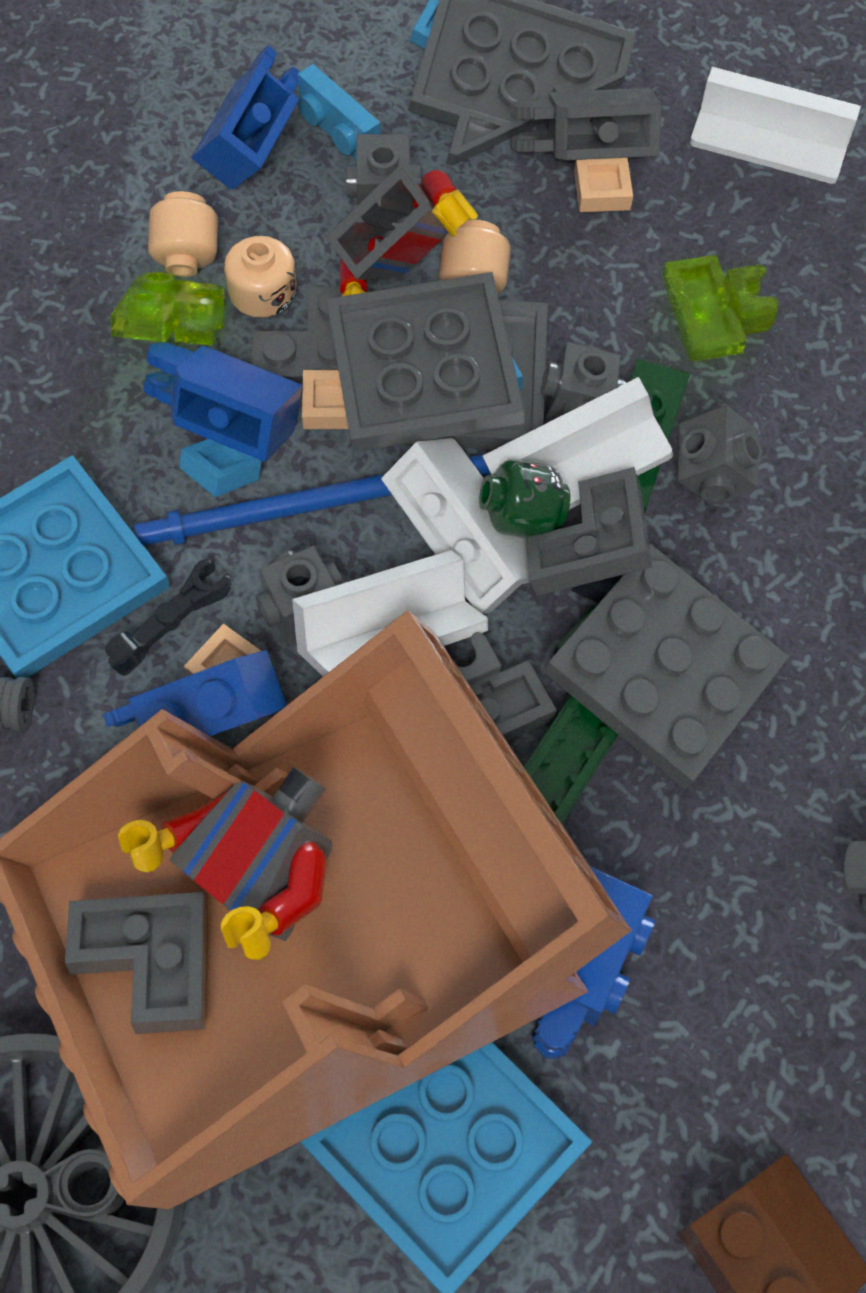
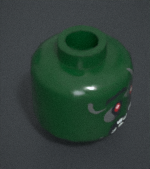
M518 459L506 460L499 465L493 475H487L482 482L479 494L480 508L488 511L495 530L501 534L521 538L561 528L568 516L571 500L570 489L567 484L563 483V479L557 469L548 465Z

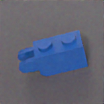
M269 45L265 46L255 58L249 70L233 84L191 156L195 162L230 189H235L261 169L299 101L298 96L293 92L298 85V73L300 71L293 66L286 70L279 80L273 76L269 69L274 64L278 52Z
M159 341V343L149 344L147 362L150 363V366L159 368L163 372L156 371L155 373L146 374L144 392H146V395L151 396V398H157L158 401L171 406L170 417L175 426L264 462L293 434L296 427L302 384L204 345L197 351L192 352L167 342L162 343Z
M264 650L234 658L129 698L130 704L102 715L107 727H120L134 722L135 719L138 727H140L163 709L205 734L212 736L281 711L287 704L268 651Z
M593 867L590 868L632 931L577 971L578 976L589 991L588 993L540 1017L537 1023L538 1028L534 1031L535 1036L532 1041L535 1042L533 1048L537 1049L543 1056V1059L559 1060L561 1056L565 1057L566 1051L570 1050L571 1044H573L583 1021L595 1026L603 1009L615 1015L631 979L619 973L628 951L641 956L656 920L645 916L653 895Z

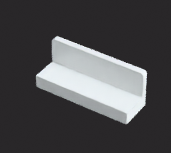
M712 67L707 80L701 110L691 135L690 144L693 147L834 184L838 179L861 106Z
M637 377L483 455V458L492 475L499 465L508 459L548 465L557 469L563 479V483L567 484L570 489V510L580 505L578 482L635 467L638 476L670 460L673 457V452L654 417L649 395L640 378Z
M445 438L417 441L381 478L435 555L452 550L463 558L465 597L482 614L490 613L521 584L530 582L526 538L501 534L495 530L488 511L482 510L479 505L480 488L484 478L455 439Z
M452 550L292 599L297 652L322 676L329 673L407 610L435 632L443 646L472 637L474 633L488 631V618L465 601L464 560Z

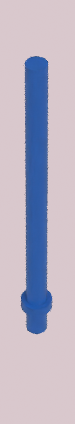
M487 453L468 457L482 477L492 475L483 458V455ZM385 474L182 515L179 514V510L168 511V518L134 524L136 537L143 546L173 540L175 546L186 543L185 537L391 496L392 493L381 479Z

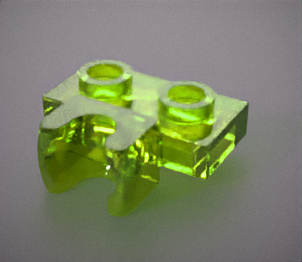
M717 255L665 262L662 277L690 362L742 354L747 341L745 335L765 332L772 327L778 312V300L772 296L758 297L761 279L765 277L767 271L763 265L731 268L727 270V274L724 276Z
M148 272L142 276H137L110 315L111 336L167 342L172 332H174L175 342L213 345L215 344V330L222 329L224 326V288L216 284L174 280L173 275L165 272Z

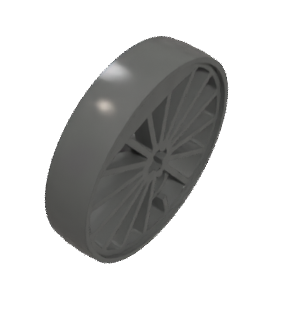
M31 1033L0 1037V1068L12 1065L17 1160L15 1161L0 1130V1162L2 1164L0 1167V1244L3 1242L0 1250V1293H4L19 1244L21 1247L23 1293H38L36 1237L62 1292L79 1293L48 1230L49 1226L120 1284L122 1288L118 1293H153L173 1255L180 1233L184 1202L171 1209L157 1208L154 1226L115 1217L112 1215L117 1212L125 1199L116 1191L110 1179L108 1193L100 1202L89 1206L81 1205L75 1193L79 1177L94 1167L106 1168L109 1173L111 1164L103 1145L95 1150H82L73 1154L92 1130L84 1115L49 1157L75 1078L74 1074L65 1066L60 1057L58 1046L61 1042L57 1035ZM39 1061L63 1063L32 1155L27 1066L30 1062ZM23 1181L38 1191L37 1198L25 1202L24 1214L8 1205L9 1197L20 1194L21 1182ZM61 1214L148 1237L149 1241L131 1276H127L57 1218V1215Z

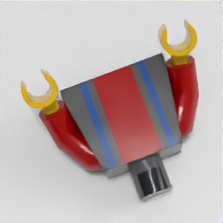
M399 165L325 236L341 257L340 291L342 296L366 293L368 279L394 278L406 274L445 238L447 233L451 237L458 234L456 232L463 223L469 219L474 221L478 217L476 211L462 193L456 189L447 174L439 170H432L425 174L420 182L404 166Z
M293 766L274 796L241 781L234 784L228 792L203 806L163 822L161 830L158 832L156 827L149 821L134 820L120 829L118 840L122 852L130 853L134 868L142 872H151L159 867L163 861V851L169 849L173 853L169 860L230 910L222 919L220 927L227 947L233 949L241 944L247 958L261 960L267 956L271 948V941L268 935L287 941L296 923L318 908L322 902L327 858L332 850V841L305 821V819L326 788Z

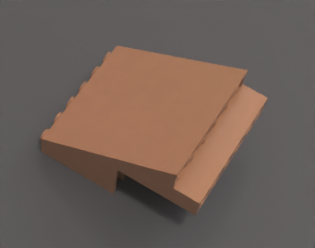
M409 610L390 623L234 748L228 747L161 709L0 838V902L5 906L15 930L12 933L13 942L22 956L27 959L37 984L35 987L36 998L44 1011L50 1015L61 1042L58 1046L60 1057L65 1066L74 1074L84 1098V1116L90 1127L99 1135L110 1161L109 1176L116 1191L126 1200L127 1205L171 1209L588 993L589 991L578 976L577 971L632 931L435 632ZM294 766L326 788L305 819V821L332 841V850L327 858L323 898L318 908L296 923L287 941L268 935L271 941L269 953L261 960H252L245 956L241 944L233 949L227 947L220 927L222 919L230 910L169 860L173 855L169 849L163 851V861L159 867L151 872H142L134 868L130 853L122 852L118 833L124 825L134 820L149 821L156 827L158 832L161 830L163 822L203 806L228 792L234 784L241 781L274 796ZM204 892L207 901L205 1029L135 1034L131 1025L133 970L70 975L65 965L69 901Z

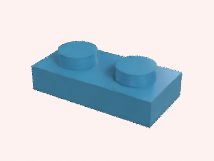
M314 64L298 73V107L304 119L312 126L319 125L329 134L341 153L347 156L351 154L357 159L356 134H381L380 122Z

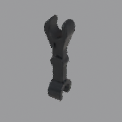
M211 559L199 561L194 566L179 594L169 602L159 605L156 613L132 633L127 631L121 632L107 643L105 651L110 657L109 665L122 676L128 675L142 663L147 649L168 631L177 629L181 620L193 610L196 611L224 599L231 590V576L226 574L216 584H205L202 580L215 571V563Z

